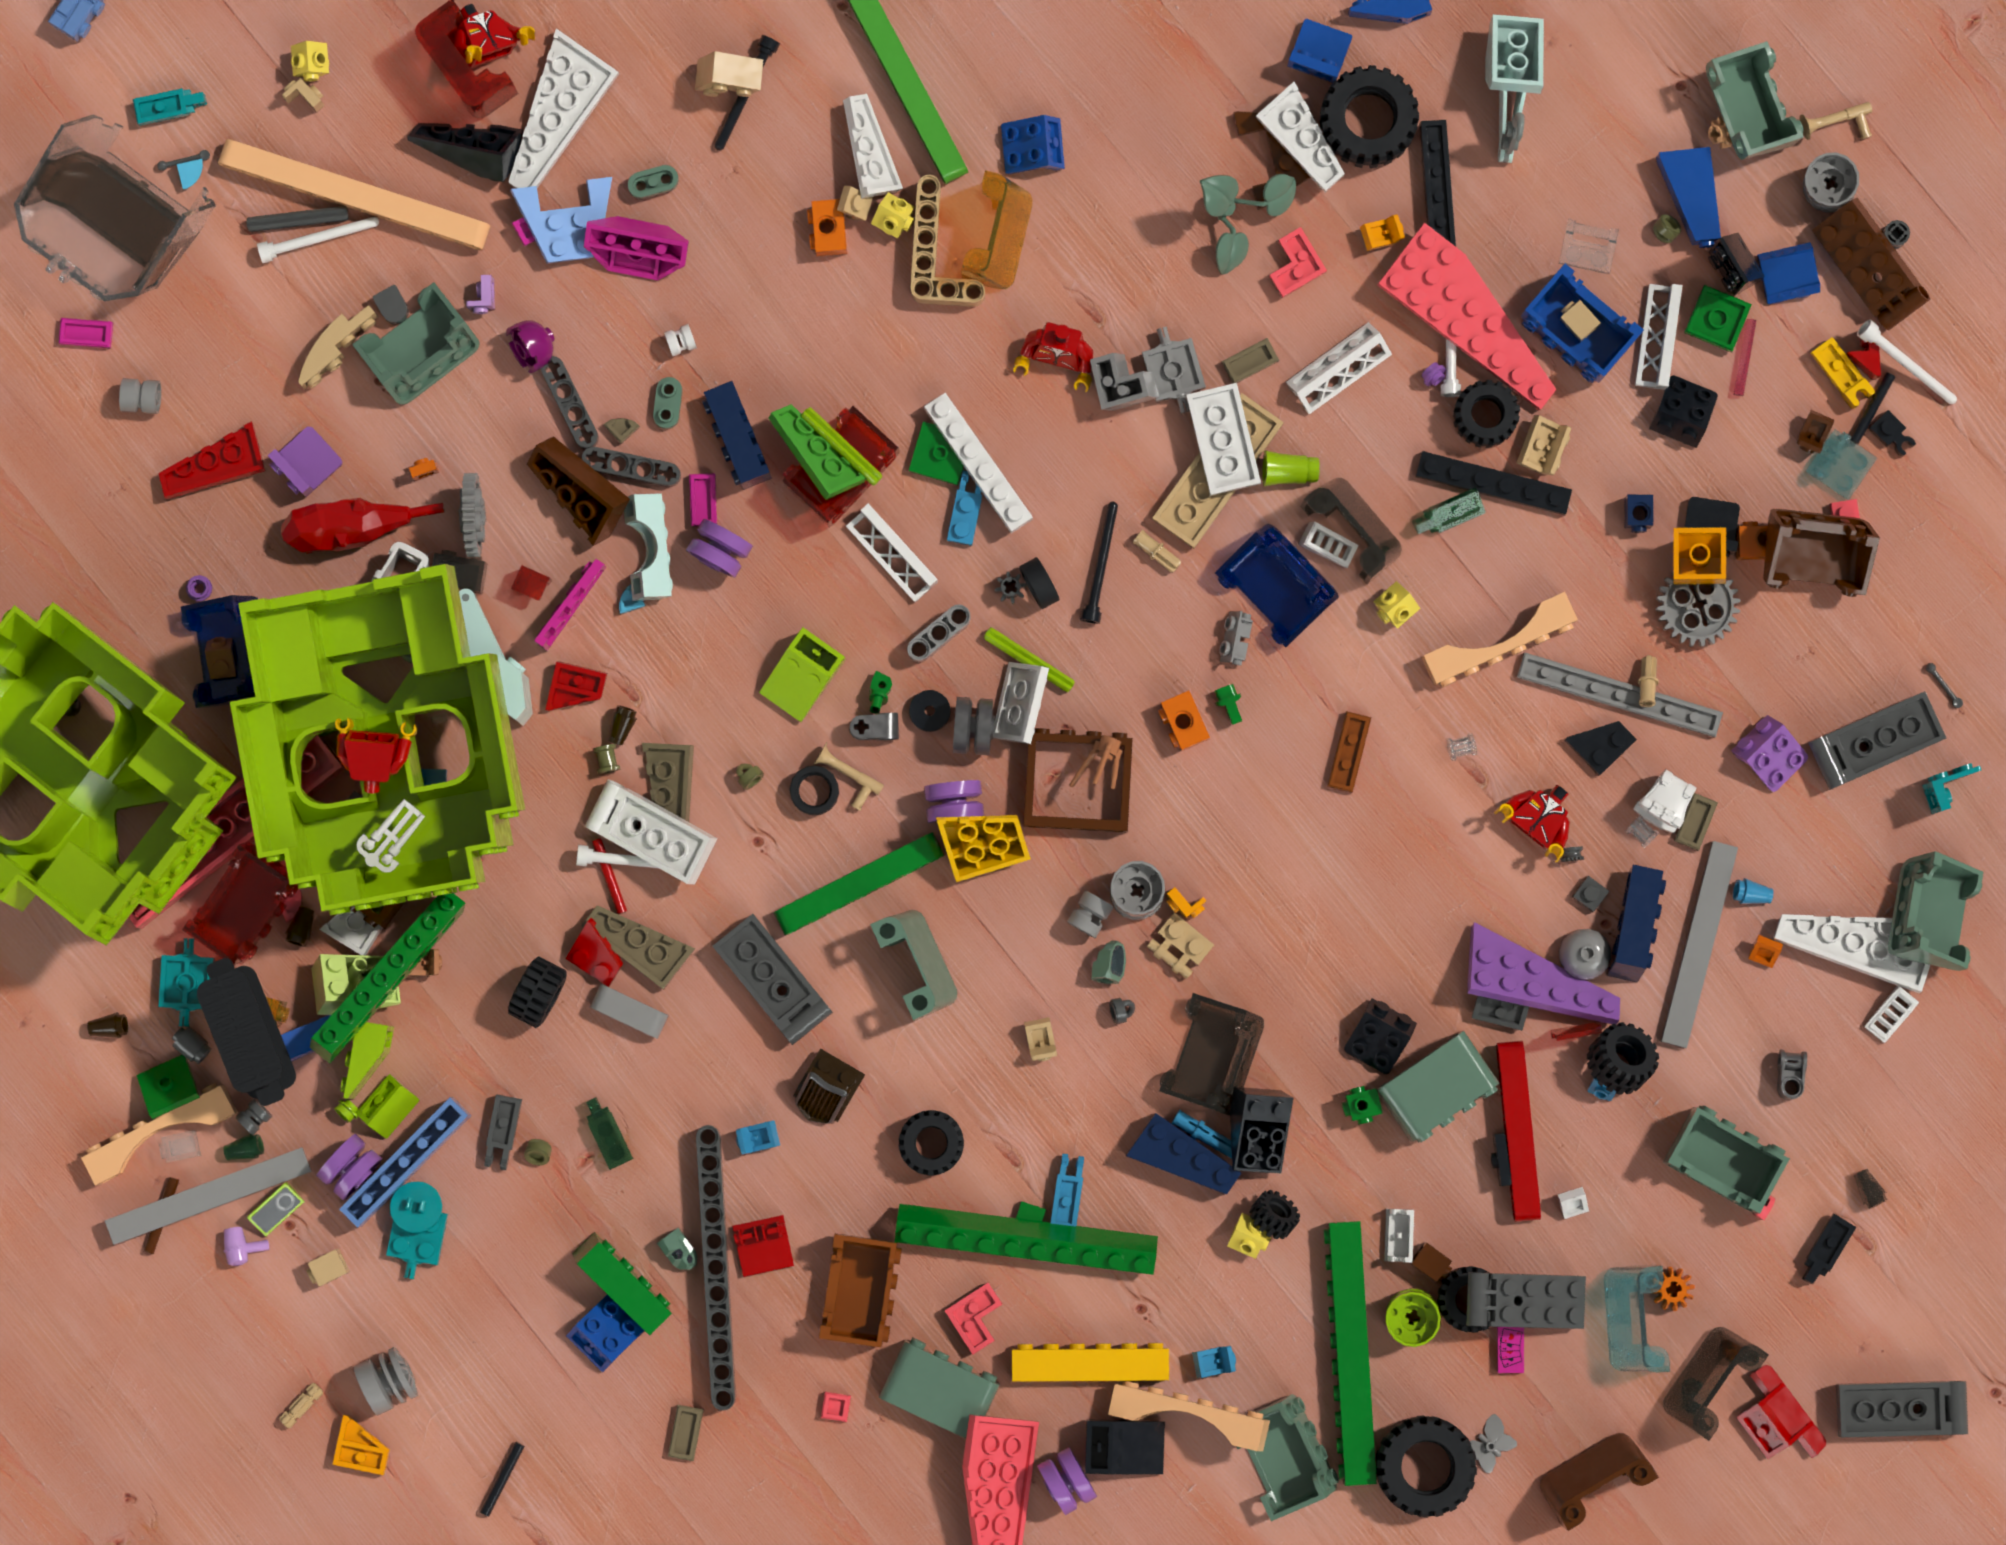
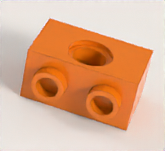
M840 199L811 201L812 209H807L808 224H813L814 234H809L810 249L816 250V256L847 254L844 213L837 210ZM825 222H830L834 225L833 231L828 234L820 231V226Z
M1756 521L1742 522L1743 526H1739L1736 532V541H1738L1736 560H1765L1766 547L1758 543L1757 537L1759 534L1767 535L1768 526H1758Z
M1190 690L1161 702L1162 709L1158 710L1163 724L1168 723L1172 730V733L1168 735L1174 748L1179 746L1182 752L1210 739ZM1180 715L1187 716L1190 720V726L1186 729L1178 728L1175 723L1176 718Z

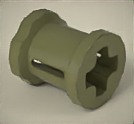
M616 744L593 748V752L597 754L599 764L598 774L621 770L620 765H617L614 752Z

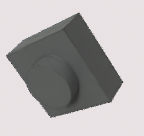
M1587 876L1572 897L1594 912L1609 893V890L1590 876Z

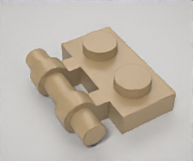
M1173 913L1158 932V934L1165 938V941L1160 945L1152 939L1146 947L1154 952V957L1158 960L1161 958L1172 967L1171 970L1175 974L1180 973L1187 979L1193 971L1185 964L1191 959L1195 964L1199 965L1214 944L1176 913ZM1171 944L1183 953L1180 959L1167 950Z

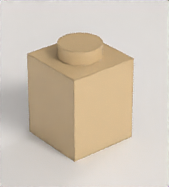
M1581 300L1576 304L1571 301L1561 310L1563 315L1560 321L1580 343L1601 324Z
M335 1249L309 1262L310 1269L307 1270L313 1284L317 1283L319 1287L350 1272L340 1249Z

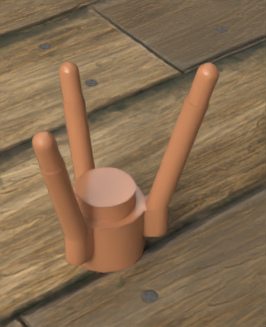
M1102 735L1100 741H1095L1093 749L1069 786H1075L1098 752L1097 756L1101 760L1096 770L1093 784L1096 785L1098 783L1106 761H1112L1114 757L1110 788L1115 789L1119 760L1122 754V750L1119 749L1121 741L1106 735Z

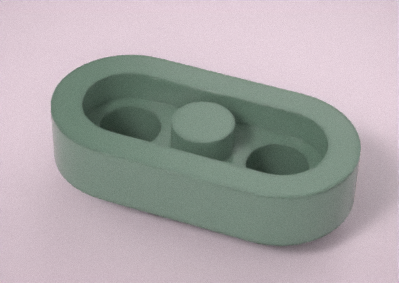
M662 165L633 174L628 180V189L633 197L646 199L674 190L678 185L679 177L673 167ZM667 175L671 180L669 183L664 184L661 182V179ZM641 182L645 183L646 188L639 191L637 185Z
M666 377L657 384L653 418L657 426L662 429H671L679 422L683 389L680 382L675 378ZM666 386H673V393L666 394L664 392ZM664 411L671 413L670 418L667 420L661 417Z

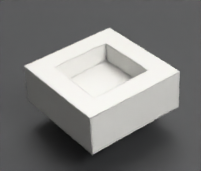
M1583 1187L1558 1194L1564 1219L1589 1212Z

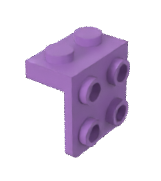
M310 426L299 433L280 452L274 449L268 455L272 460L269 464L279 476L284 473L288 477L289 481L286 484L296 495L301 492L306 497L341 467L343 463L334 450Z
M1769 715L1760 720L1756 727L1731 750L1738 759L1752 768L1772 792L1777 791L1808 760V754L1787 728Z

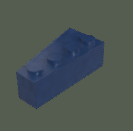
M733 381L705 391L706 399L702 400L707 415L712 413L716 422L711 425L716 437H722L725 446L721 450L726 462L732 461L735 470L730 472L736 486L741 484L743 490L772 479Z
M1634 864L1630 868L1622 906L1625 908L1621 911L1617 925L1620 935H1617L1612 949V955H1616V959L1611 967H1609L1607 976L1638 982L1646 968L1650 969L1653 960V953H1649L1650 945L1655 944L1657 929L1654 928L1655 919L1659 920L1662 904H1658L1659 895L1664 894L1666 880L1662 879V870Z
M1157 1113L1153 1115L1126 1154L1127 1157L1224 1194H1228L1241 1175L1240 1171L1233 1170L1230 1164Z

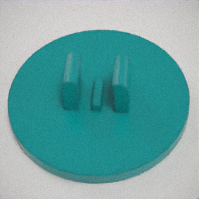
M410 1182L401 1186L394 1193L390 1203V1213L393 1221L400 1229L409 1233H422L431 1229L439 1221L443 1208L442 1200L437 1190L424 1182Z

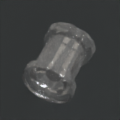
M1472 733L1467 734L1466 737L1454 740L1451 738L1446 739L1451 761H1455L1456 757L1477 755V747Z
M1641 814L1625 830L1627 834L1631 833L1641 843L1643 848H1646L1659 834L1657 830H1653L1643 821Z

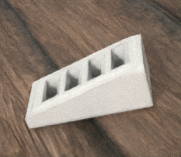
M1315 521L1308 523L1298 544L1344 568H1348L1359 546ZM1315 532H1318V535L1314 543H1311V540ZM1324 536H1327L1328 539L1324 547L1321 548L1320 545L1323 541ZM1334 540H1335V541H1337L1338 543H1337V545H1336V547H1335L1333 553H1330L1329 551H1330L1331 546H1332V544H1333V542H1334ZM1343 545H1345L1347 549L1341 559L1338 555Z
M1897 986L1864 1027L1885 1043L1919 1002L1900 986ZM1897 997L1901 998L1908 1004L1907 1007H1903L1895 999ZM1890 1005L1894 1006L1901 1014L1897 1016L1888 1007ZM1885 1013L1895 1022L1891 1025L1881 1015ZM1878 1021L1888 1030L1884 1033L1874 1023Z

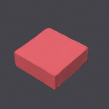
M825 1391L821 1418L847 1422L851 1395Z

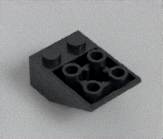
M1739 232L1719 238L1709 251L1710 256L1708 259L1715 270L1719 269L1723 276L1721 281L1728 292L1732 291L1734 296L1760 282L1765 277Z
M1234 1087L1230 1108L1233 1170L1281 1174L1294 1099L1292 1096L1282 1090Z
M1087 1419L1085 1474H1163L1165 1422Z

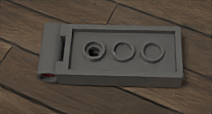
M1924 691L1813 740L1808 744L1829 790L1947 738ZM1860 743L1866 744L1867 750L1865 752L1859 749Z
M751 914L713 945V948L792 1045L833 1013L754 914ZM780 986L787 988V993L783 996H780L777 992Z
M1468 1272L1466 1325L1584 1329L1586 1276Z
M1966 1381L1836 1384L1838 1437L1968 1434ZM1915 1404L1920 1405V1411L1918 1413L1913 1412V1406Z

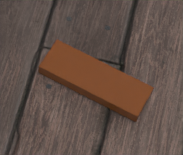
M1346 711L1327 787L1353 793L1372 717Z

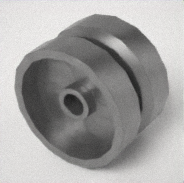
M957 697L953 753L966 754L969 751L970 738H974V752L976 755L989 756L990 741L993 739L995 716H992L993 699L980 698L977 702L976 714H972V700L970 697Z

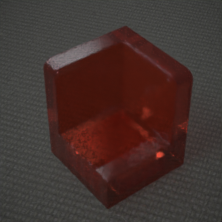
M521 565L511 589L516 593L524 594L540 601L547 584L550 585L552 580L550 577Z

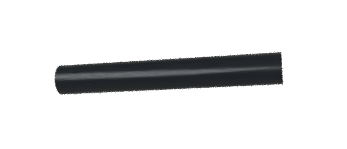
M1886 372L1849 439L1855 444L1860 443L1895 379L1894 375Z
M515 1442L480 1513L488 1517L490 1516L525 1447L521 1443Z

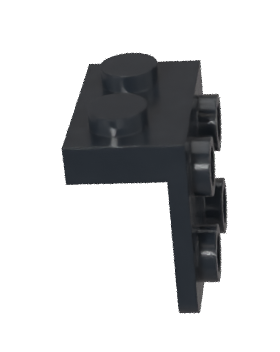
M1671 376L1669 387L1664 391L1660 406L1649 429L1697 448L1709 424L1718 397L1717 393L1680 377Z
M1691 497L1688 500L1684 528H1726V558L1736 553L1738 548V541H1735L1740 506L1733 502Z
M1371 998L1344 1050L1349 1055L1381 1073L1389 1074L1412 1037L1417 1023L1412 1021L1408 1015L1400 1014L1391 1009L1385 1002Z

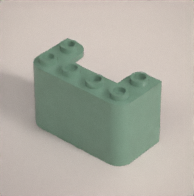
M1460 1031L1450 1038L1448 1042L1442 1044L1414 1065L1395 1076L1393 1080L1391 1079L1378 1087L1377 1092L1410 1141L1417 1140L1418 1143H1421L1433 1135L1431 1131L1439 1124L1443 1128L1454 1121L1455 1118L1452 1115L1460 1110L1465 1113L1477 1104L1474 1100L1480 1096L1486 1099L1498 1091L1496 1085L1499 1084V1081L1464 1031Z
M1704 1105L1699 1106V1108L1693 1107L1663 1163L1746 1210L1760 1214L1790 1158L1784 1156L1786 1151L1774 1144H1768L1767 1146L1759 1144V1138L1747 1131L1741 1134L1734 1130L1735 1124L1724 1118L1720 1122L1715 1117L1717 1112Z

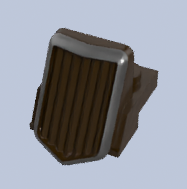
M820 1048L793 1095L796 1098V1106L808 1121L830 1124L833 1121L838 1122L865 1074Z

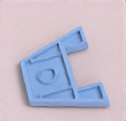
M612 177L586 180L589 206L540 211L537 186L510 190L547 264L595 258L584 247L586 225L588 221L604 219L606 217Z

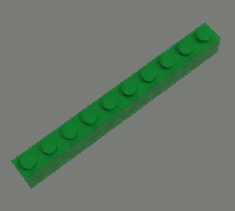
M899 1204L894 1242L1154 1275L1158 1236Z
M1361 1221L1328 1223V1228L1323 1229L1324 1244H1329L1330 1254L1325 1255L1326 1270H1331V1281H1327V1296H1332L1333 1307H1328L1329 1323L1334 1322V1333H1330L1331 1349L1336 1350V1359H1331L1332 1375H1337L1338 1385L1333 1386L1334 1401H1339V1412H1335V1427H1340L1341 1438H1336L1337 1454H1342V1464H1338V1478L1344 1481L1345 1486L1377 1484Z

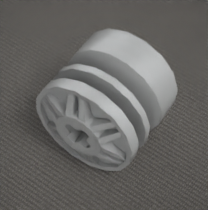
M1825 153L1816 157L1809 164L1803 180V193L1807 202L1819 211L1830 213L1838 211L1854 199L1859 186V172L1855 163L1847 156L1839 153ZM1834 180L1835 188L1832 187L1830 190H1827L1824 181L1830 182Z
M1131 861L1122 865L1114 873L1110 887V898L1115 910L1123 917L1131 920H1144L1153 916L1161 907L1165 894V882L1160 871L1152 864L1144 861ZM1133 887H1135L1136 889H1143L1141 898H1139L1137 895L1134 897L1131 896L1133 893Z
M395 1347L388 1350L391 1362H389L384 1353L379 1354L381 1365L379 1368L370 1359L354 1366V1372L360 1388L377 1416L393 1409L391 1398L393 1395L401 1403H405L406 1396L403 1390L406 1391L411 1399L418 1396L412 1370L405 1358L400 1355Z

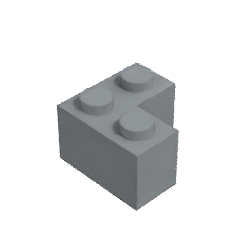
M1111 353L1090 359L1101 410L1114 411L1159 398L1154 373L1141 371L1129 375L1125 354Z

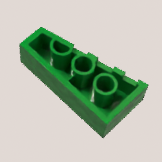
M594 1232L572 1253L576 1264L650 1336L672 1314L668 1307L671 1303L661 1293L656 1295L650 1289L653 1285L643 1275L638 1277L632 1271L634 1269L633 1265L625 1257L621 1259L615 1253L616 1249L606 1239L603 1241Z

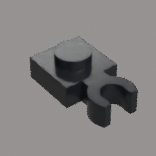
M1889 410L1869 428L1886 447L1893 443L1896 453L1902 457L1906 454L1902 449V443L1906 442L1911 447L1916 445L1913 438L1902 434L1906 427Z

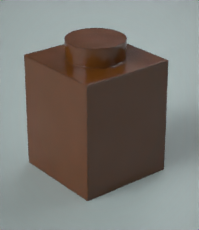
M1424 1242L1414 1256L1412 1263H1410L1435 1282H1438L1439 1279L1444 1281L1452 1270V1267L1449 1266L1452 1260L1427 1242Z

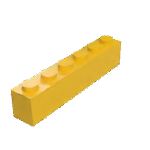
M1071 1343L1069 1348H1059V1344H1043V1349H1033V1344H1017V1349H1012V1382L1169 1380V1348H1163V1343H1148V1348H1137V1343H1122V1348H1111V1343H1095V1348H1085L1084 1343Z

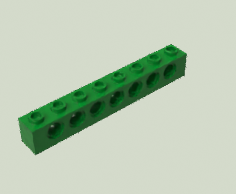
M454 893L437 896L313 1035L310 1048L328 1063H331L463 914L466 903Z

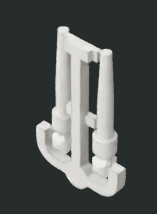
M403 799L381 826L373 831L370 835V840L365 834L359 838L357 842L358 852L365 857V862L368 866H376L382 872L394 871L400 863L393 860V857L400 853L401 847L410 838L425 816L411 803ZM405 806L409 809L392 832L389 831L387 828ZM415 814L418 818L399 839L396 835L412 815ZM383 833L388 836L375 853H368L365 850H372L375 847L376 841L379 842L383 837ZM393 840L395 842V845L392 844V846L388 849V854L383 855V857L381 858L383 864H381L379 862V856Z

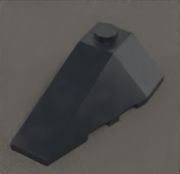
M418 123L407 137L408 141L479 177L504 182L512 171L517 152L519 151L523 130L502 125H490V129H475V124H466V127L452 128L450 124Z

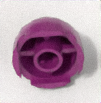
M525 320L507 328L506 336L511 334L513 340L509 342L510 349L523 368L528 366L530 368L528 372L534 373L549 363L553 355L554 348L552 342L555 341V338L548 327L544 328L540 323L533 320Z

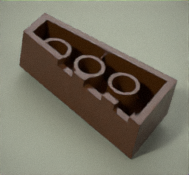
M554 436L537 444L527 462V466L547 490L551 489L558 499L557 503L562 509L566 507L574 517L573 522L579 529L583 528L589 536L587 540L592 546L609 538L630 498Z

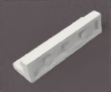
M1649 284L1635 386L1665 390L1669 387L1683 285L1672 284L1669 287ZM1654 291L1668 293L1667 303L1660 309L1653 301ZM1653 307L1656 312L1651 315V308ZM1666 308V314L1664 316L1661 311ZM1658 314L1664 322V328L1655 334L1649 326L1650 319ZM1648 332H1649L1652 337L1647 340ZM1663 333L1661 342L1658 336ZM1655 340L1661 347L1659 355L1651 359L1646 352V345ZM1644 358H1646V359L1648 360V363L1645 364V365H1644ZM1657 359H1659V364H1658V366H1657V365L1655 364V362H1654V361H1656ZM1650 364L1657 372L1656 382L1642 381V372Z
M1368 322L1286 381V384L1299 398L1306 412L1311 414L1391 356L1392 353L1380 332ZM1379 344L1383 351L1374 357H1370L1371 349ZM1360 361L1358 369L1354 372L1348 371L1351 363ZM1333 376H1340L1336 385L1328 387L1329 379ZM1313 391H1319L1317 398L1309 404L1305 397Z
M869 503L861 509V513L846 525L847 529L914 602H917L938 583V579ZM864 517L872 524L871 535H861L854 528ZM875 529H876L881 535H874ZM864 538L871 539V546ZM874 539H885L889 543V554L877 553L874 550ZM892 547L898 554H892ZM881 557H887L888 564ZM891 558H903L906 562V573L894 572L891 569ZM909 566L915 573H909ZM899 576L906 577L905 583L900 579ZM909 577H920L926 584L916 595L908 587Z

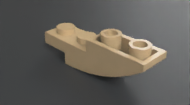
M369 305L349 321L341 314L321 334L309 352L301 370L298 382L304 389L308 387L314 388L322 381V375L327 371L333 372L343 363L341 360L345 358L339 351V348L342 346L344 348L348 347L356 340L355 335L362 330L366 332L375 325V319L378 316Z

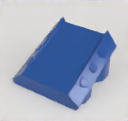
M1810 242L1757 254L1759 268L1765 276L1762 279L1767 305L1781 303L1798 297L1807 298L1811 294L1820 293V281L1813 247Z

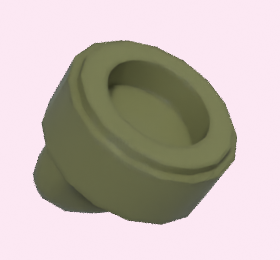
M1664 214L1654 224L1653 231L1661 242L1671 243L1680 234L1681 226L1674 217Z
M745 763L740 764L736 769V774L740 778L738 783L744 790L754 787L764 776L763 771L758 766L753 767Z
M531 1139L527 1143L524 1157L533 1165H545L550 1160L551 1145L541 1139Z

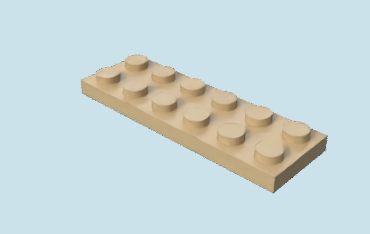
M1241 393L1240 398L1255 460L1257 461L1284 422ZM1199 452L1155 513L1152 520L1194 549L1236 490L1210 496Z

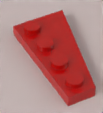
M252 421L243 425L244 428L235 433L227 434L219 442L202 448L201 452L194 456L186 457L159 472L166 500L265 472L264 462Z

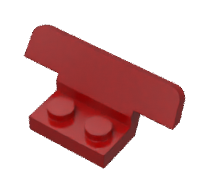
M1764 1365L1750 1374V1377L1765 1396L1759 1402L1741 1412L1736 1418L1765 1457L1770 1459L1791 1446L1797 1439L1811 1458L1817 1456L1826 1446V1439L1774 1369L1769 1365Z

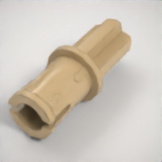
M1144 530L1134 539V545H1137L1151 556L1150 560H1156L1168 571L1173 573L1180 566L1181 561L1165 549L1163 543L1159 544L1146 534Z
M1651 655L1642 658L1641 677L1638 679V684L1640 685L1639 705L1643 707H1653L1656 704L1655 693L1656 686L1659 683V680L1656 678L1657 659Z

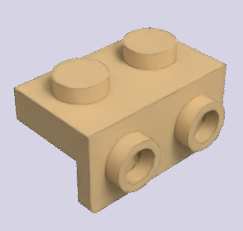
M1534 415L1517 464L1542 475H1554L1560 467V458L1564 447L1569 442L1571 427L1559 425L1540 415Z

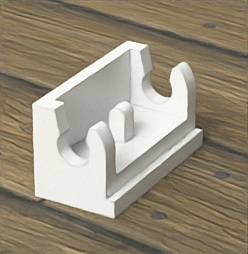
M1386 1209L1384 1261L1412 1263L1414 1210Z

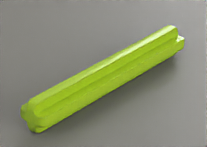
M809 407L802 413L801 417L814 431L823 437L840 456H843L851 463L850 465L858 473L860 472L871 485L874 486L881 480L882 474L817 412Z
M990 627L985 633L984 639L1018 662L1049 668L1047 680L1063 691L1069 692L1074 686L1075 681L994 628Z

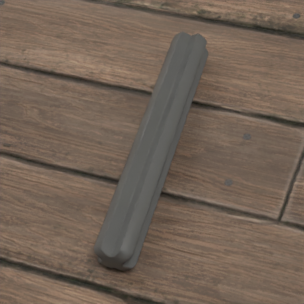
M346 206L248 217L246 223L247 229L250 232L347 221L349 215Z

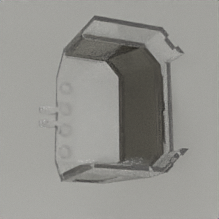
M90 115L61 124L16 199L14 208L21 239L28 244V248L32 252L42 255L49 260V264L45 269L48 273H54L57 269L63 270L59 276V281L62 283H67L71 279L74 283L86 287L94 298L101 301L139 296L159 287L198 236L216 204L212 199H207L206 196L209 192L206 187H203L189 210L109 152L124 126L114 123L111 127L103 124V118Z

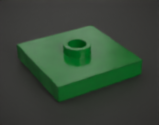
M1704 285L1684 333L1732 353L1752 304Z
M923 421L909 472L958 486L964 468L963 464L934 424Z
M183 1055L136 1075L149 1116L152 1119L200 1098L188 1060Z

